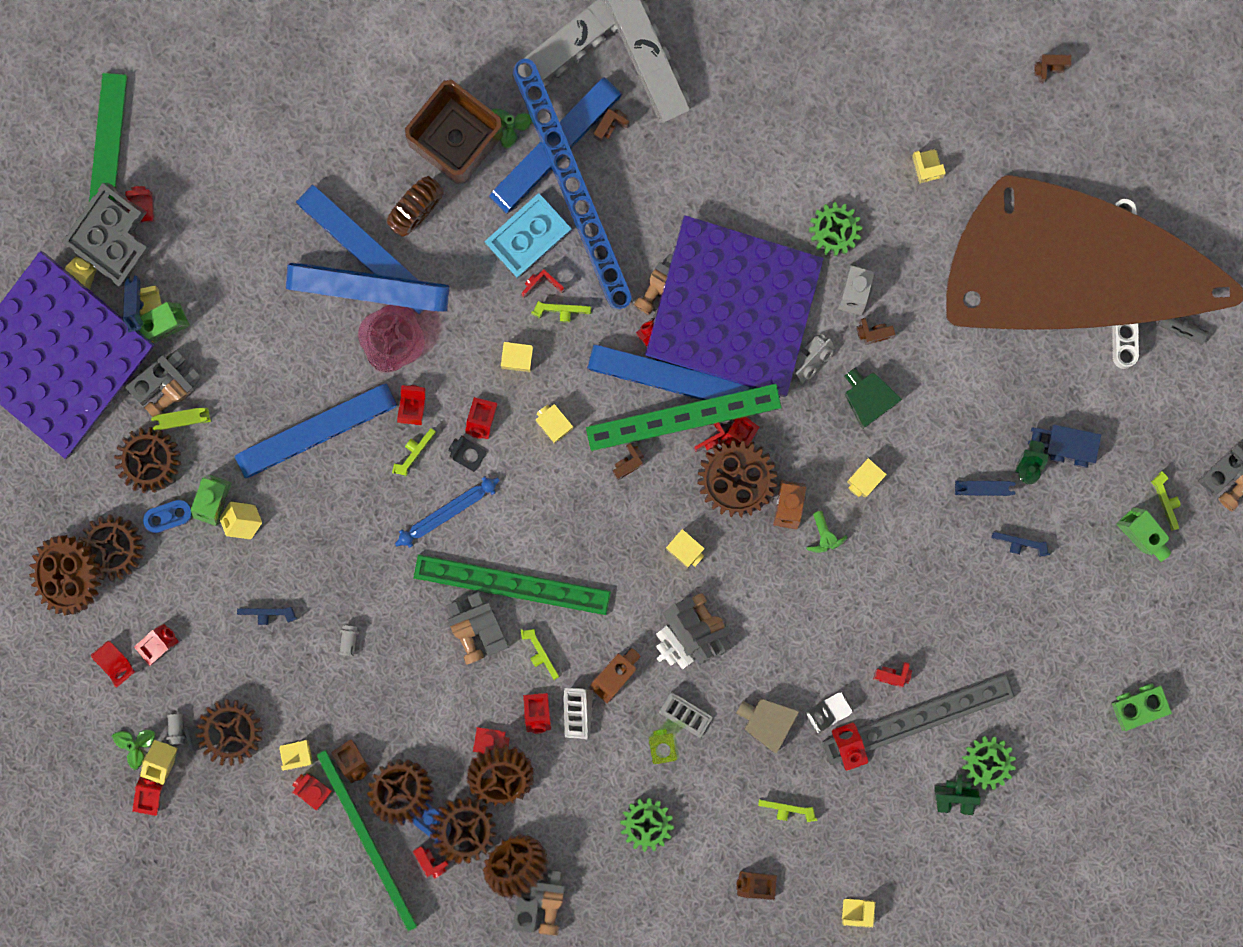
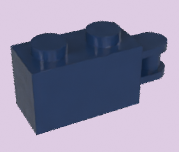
M1054 424L1050 426L1049 430L1031 427V432H1033L1031 440L1041 442L1042 434L1048 436L1044 449L1045 454L1050 456V461L1064 463L1065 460L1074 461V466L1088 468L1089 465L1096 464L1101 434Z

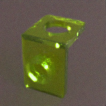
M667 729L652 731L653 736L648 737L653 764L676 761L677 756L673 733H668ZM661 743H665L670 747V754L666 758H660L656 754V747Z

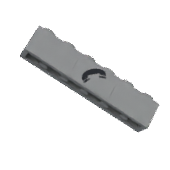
M605 0L595 1L524 58L530 59L535 63L545 88L549 86L550 83L548 81L551 78L562 76L569 69L567 66L571 62L575 61L578 63L587 55L586 51L590 47L594 46L596 48L606 40L605 35L611 31L614 33L618 31ZM519 66L518 72L522 77H529L531 75L529 66ZM532 87L529 89V92L531 94L535 91L540 93L539 89Z
M605 0L659 122L664 123L689 111L690 99L686 91H681L679 87L680 77L676 69H671L668 60L671 59L669 52L665 46L661 47L658 40L660 37L659 30L655 24L651 25L648 18L650 11L645 1Z

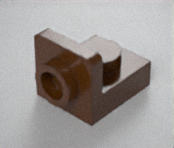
M1042 54L1039 62H1035L1034 68L1035 76H1039V83L1045 82L1047 69H1050L1051 73H1064L1065 69H1069L1071 66V55Z
M608 109L594 132L593 138L600 142L605 137L609 139L616 128L613 125L614 122L627 129L630 123L627 120L628 116L617 109L614 112Z
M866 318L860 319V325L856 326L858 337L860 340H864L865 345L892 339L896 335L893 325L887 327L886 323L873 326V331H869Z
M631 443L627 444L626 448L632 459L628 460L626 457L615 464L616 469L613 470V474L618 481L643 466L641 460L644 459V456L638 446L632 447Z
M352 739L331 752L342 773L351 783L364 779L367 773L372 771Z
M740 871L736 881L737 896L775 900L777 875Z

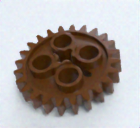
M732 438L731 445H727L723 440L721 449L714 445V454L706 452L705 455L709 461L701 460L700 465L705 469H698V475L702 476V478L698 479L697 483L698 485H705L700 489V494L707 493L704 500L705 503L713 501L711 509L714 510L718 506L721 507V515L726 510H729L730 517H733L734 512L738 511L740 518H742L743 511L746 510L751 516L753 507L761 511L760 502L768 504L769 499L766 495H774V491L769 487L777 486V481L772 480V478L777 477V471H770L775 467V463H767L770 454L762 456L763 447L761 446L755 450L754 441L749 446H746L744 438H742L740 444H736L735 439ZM727 458H734L738 463L733 467H729L724 461ZM753 467L760 471V474L754 477L747 473V470ZM720 468L724 472H718L717 469ZM740 474L741 479H738L737 482L733 481V477ZM722 479L728 485L725 488H718L714 483ZM751 484H757L758 486L752 487ZM741 489H746L750 492V495L747 498H741L737 495V492Z
M76 536L51 537L50 540L43 541V546L36 548L38 554L32 555L36 563L30 564V567L35 570V573L29 574L30 577L35 578V582L31 584V587L38 588L35 596L42 595L40 603H48L47 610L55 609V614L63 613L64 616L87 610L88 605L94 603L92 597L99 595L95 588L102 585L96 581L97 577L102 576L101 573L96 572V568L100 564H94L93 562L96 554L89 555L91 547H83L84 541H76Z

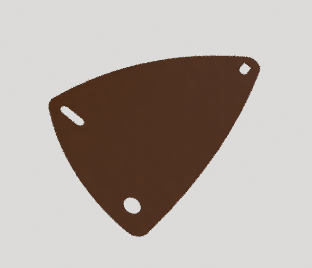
M1007 175L1001 177L987 192L962 233L948 278L946 318L954 326L989 329L1042 330L1128 325L1179 318L1234 307L1243 301V288L1203 254L1171 233L1138 215L1079 191L1034 179ZM1008 187L1014 190V211L1011 214L1006 213L1004 210V190ZM1219 287H1229L1230 297H1214L1212 290ZM969 291L977 292L980 296V303L975 308H969L964 304V295Z

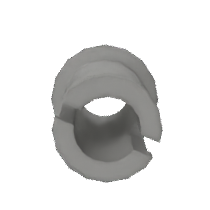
M343 625L342 630H340L342 636L339 655L355 656L356 635L359 634L357 626Z
M183 714L167 715L169 737H166V740H169V745L184 744L186 736H183Z

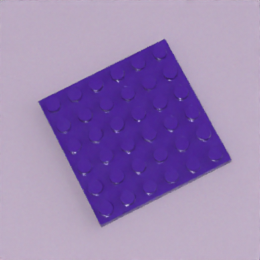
M684 215L645 355L755 389L777 384L779 395L785 398L790 387L824 258Z
M40 251L0 303V405L59 455L67 459L151 352L155 344L138 330L128 333V327L118 313L46 253Z

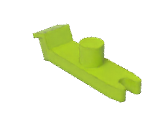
M538 301L531 314L541 318L544 311L560 312L559 321L570 322L571 313L591 314V307L544 304Z
M208 407L160 414L151 418L152 421L159 422V425L153 427L154 430L211 422Z
M430 428L419 443L412 438L407 442L405 447L412 453L403 465L394 463L392 474L407 475L408 469L436 434L434 429Z
M1161 471L1151 483L1156 488L1171 531L1179 529V525L1173 509L1181 507L1177 496L1168 498L1163 483L1169 478Z
M521 629L522 640L531 639L538 652L530 657L534 666L537 667L544 663L553 680L559 678L536 637L535 629L524 631Z
M759 799L758 806L778 809V820L787 821L789 812L805 814L807 822L817 821L813 807L804 808Z

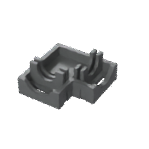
M107 182L101 184L98 189L99 191L84 209L85 211L78 217L71 227L69 234L62 240V243L72 248L77 255L94 265L93 267L106 277L111 278L115 284L125 286L126 279H130V275L136 265L153 247L133 232L147 211L127 200L113 185ZM110 195L130 210L129 213L110 199ZM134 251H136L137 254L129 263L125 271L121 272V270L123 269L131 255L134 253Z

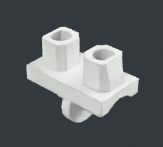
M665 626L656 634L661 641L656 646L661 652V655L656 658L658 662L665 658L670 666L677 662L684 669L694 661V654L686 656L685 648L678 641L671 626Z

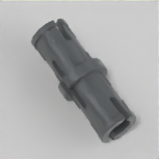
M1173 318L1160 320L1157 323V326L1176 333L1177 337H1185L1201 346L1204 344L1209 332L1190 324L1187 319Z

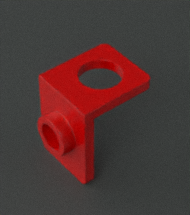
M543 269L538 276L534 273L525 282L527 287L521 295L525 298L544 277L561 293L565 289Z
M720 423L714 424L718 434L694 447L695 452L706 448L708 451L714 445L718 446L720 444L718 440L725 435Z
M109 640L91 654V658L110 677L116 688L135 672L129 660ZM126 671V673L122 677L118 678L121 673Z
M849 723L831 731L839 748L846 771L868 763L863 741L855 723ZM845 731L853 733L848 739L840 738V735Z

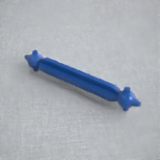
M484 476L481 478L482 484L480 486L470 488L411 527L409 532L401 529L399 531V539L395 542L396 547L401 545L408 546L409 548L412 547L413 539L421 538L482 499L485 493L495 494L496 485L500 481L499 478L491 479Z

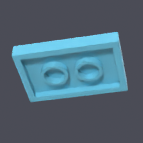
M538 193L484 242L518 279L572 229Z

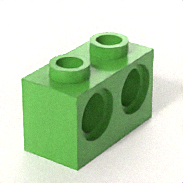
M1153 683L1140 687V693L1131 696V693L1127 692L1116 696L1117 701L1111 704L1122 731H1128L1172 714L1162 686L1154 687ZM1150 695H1154L1158 700L1157 706L1153 709L1149 708L1146 703ZM1128 703L1132 704L1135 708V713L1130 718L1126 717L1123 712L1125 705Z

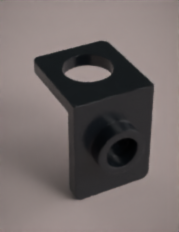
M462 435L459 440L455 438L448 449L451 452L449 457L473 472L477 470L486 455L484 449L468 441ZM467 449H474L477 452L478 457L475 462L467 463L464 460L463 454Z
M196 725L184 728L190 752L207 748L206 745L203 747H198L197 745L204 741L203 737H195L196 733H203V729L196 728ZM209 726V739L214 746L218 744L220 734L213 727Z

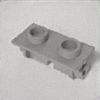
M823 334L819 337L815 336L805 347V350L810 355L807 357L802 352L798 354L793 375H797L802 384L806 379H810L815 375L817 368L823 362L828 361L832 357L836 348L831 339H827Z

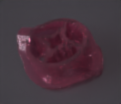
M387 305L365 317L358 330L359 343L369 363L381 373L394 372L419 358L424 349V333L418 325L415 315L408 307ZM392 321V324L388 328H378V330L375 329L379 324L383 322ZM400 323L409 329L412 340L406 339V336L399 332ZM395 329V339L390 342L388 348V337L393 334ZM371 336L377 337V340L384 344L383 353H380L373 346ZM408 347L403 353L390 356L395 348Z

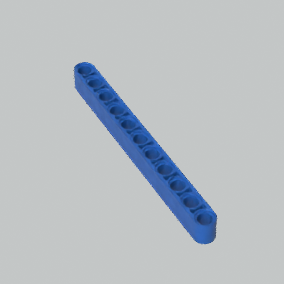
M521 59L513 68V76L606 300L614 309L626 308L631 302V293L538 69L532 60ZM520 65L530 67L531 75L529 77H522L519 74L518 68ZM532 87L539 89L540 99L532 100L529 98L528 90ZM540 110H545L550 114L548 123H542L538 120L537 114ZM549 133H555L559 136L560 141L557 146H552L547 142V135ZM558 156L567 157L569 160L567 168L562 169L558 167L556 163ZM569 178H573L578 182V189L574 192L569 191L566 187V181ZM578 201H584L587 204L588 210L585 214H579L576 211L575 205ZM589 223L594 224L597 228V234L594 237H589L585 233V226ZM597 246L605 248L607 253L605 259L600 260L595 257L594 250ZM606 269H612L616 273V279L611 283L604 279ZM617 291L625 295V302L622 305H617L613 301V295Z

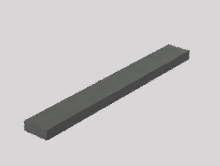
M1007 674L863 726L857 730L863 741L865 752L1015 698ZM851 731L840 735V738L848 739L853 733ZM834 737L823 741L822 745L829 764L833 765L841 762L842 758Z

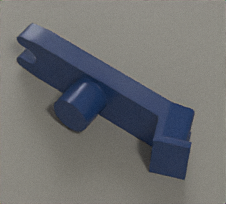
M136 275L133 282L129 278L125 281L123 321L128 327V333L141 329L143 321L140 318V310L143 308L144 303L140 300L141 283Z
M955 481V495L1011 496L1016 493L1015 491H1009V486H1015L1016 483L1011 481Z
M992 532V539L1011 543L1010 553L1020 555L1022 546L1037 549L1039 557L1050 555L1047 542L1040 543Z
M292 607L286 609H237V615H258V625H269V615H285L288 623L298 620Z

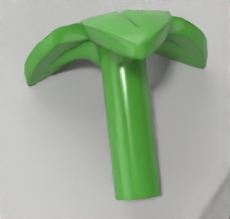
M494 108L491 110L501 118L502 127H506V130L503 131V137L500 139L504 148H510L515 144L517 136L514 129L525 131L532 123L530 114L527 113L517 114L514 118L503 109Z
M817 511L813 514L821 538L820 545L806 547L808 551L816 553L826 552L829 548L836 549L846 541L847 535L837 540L836 536L828 530L822 511Z
M119 731L112 734L113 741L119 748L130 751L127 755V762L133 770H137L143 764L145 755L139 748L152 745L155 740L154 731H140L136 741L133 740L130 732Z

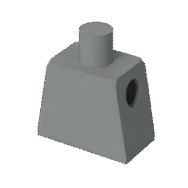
M849 265L838 307L839 310L862 316L867 304L874 271Z

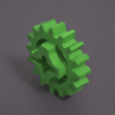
M834 202L831 209L825 204L823 206V213L820 210L815 212L818 219L811 218L810 222L815 225V227L809 228L810 233H815L811 238V242L818 241L816 249L819 250L824 247L825 255L830 250L833 251L834 256L838 255L839 250L845 255L848 252V246L852 249L855 248L856 245L853 240L859 241L861 238L856 234V232L862 231L861 226H856V223L860 221V217L853 218L852 215L855 210L852 209L847 212L846 204L838 208L837 203ZM835 214L842 215L846 219L842 220L840 218H837ZM825 217L826 228L819 231L820 222ZM832 223L836 227H841L839 235L836 232H830ZM851 228V236L846 241L845 231ZM830 239L835 241L836 245L829 244L824 240Z
M983 736L981 739L982 743L973 740L975 747L965 748L969 755L962 756V759L967 761V764L963 765L962 769L969 770L965 777L967 779L973 777L972 784L974 786L981 782V789H986L987 785L990 784L991 789L994 790L996 789V783L1004 786L1005 782L1003 779L1012 778L1008 772L1009 770L1016 769V767L1010 765V762L1016 760V757L1009 756L1012 748L1005 749L1004 740L997 744L996 737L992 736L990 742H988L986 736ZM987 746L985 753L975 756L979 749ZM997 749L1003 754L1005 762L1000 761L996 755ZM991 756V761L999 764V766H990L987 770V765L978 762V760H987ZM973 764L977 765L981 770V777L974 771ZM1003 770L998 777L991 779L994 772Z
M648 798L645 804H643L641 799H638V806L636 807L630 803L631 811H623L627 819L620 821V824L626 825L621 834L629 835L625 841L627 843L634 841V849L642 845L643 852H646L647 846H651L652 850L656 851L655 844L657 843L664 846L665 844L662 839L664 837L671 838L667 830L674 829V826L668 824V821L673 819V817L665 815L668 808L660 809L661 802L659 800L655 805L651 804V798ZM644 808V813L641 817L631 819L634 813ZM653 809L662 816L663 822L655 820L652 816ZM645 818H650L651 823L659 826L650 827L649 831L645 832L642 826L635 823L644 822ZM630 828L638 829L641 833V840L632 834ZM655 831H662L658 838L650 841L651 834Z

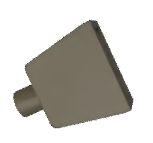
M759 699L756 707L742 701L736 714L748 720L744 730L776 754L799 713L796 710L764 699Z

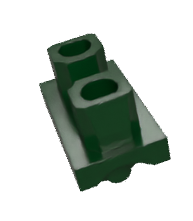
M1031 440L1028 450L1025 449L1022 453L1015 472L1019 473L1020 480L1023 483L1032 485L1039 480L1049 455L1043 454L1045 443Z
M956 774L955 781L946 780V786L934 785V796L939 813H950L952 803H961V814L974 815L976 805H980L979 789H972L971 782L962 781V774Z

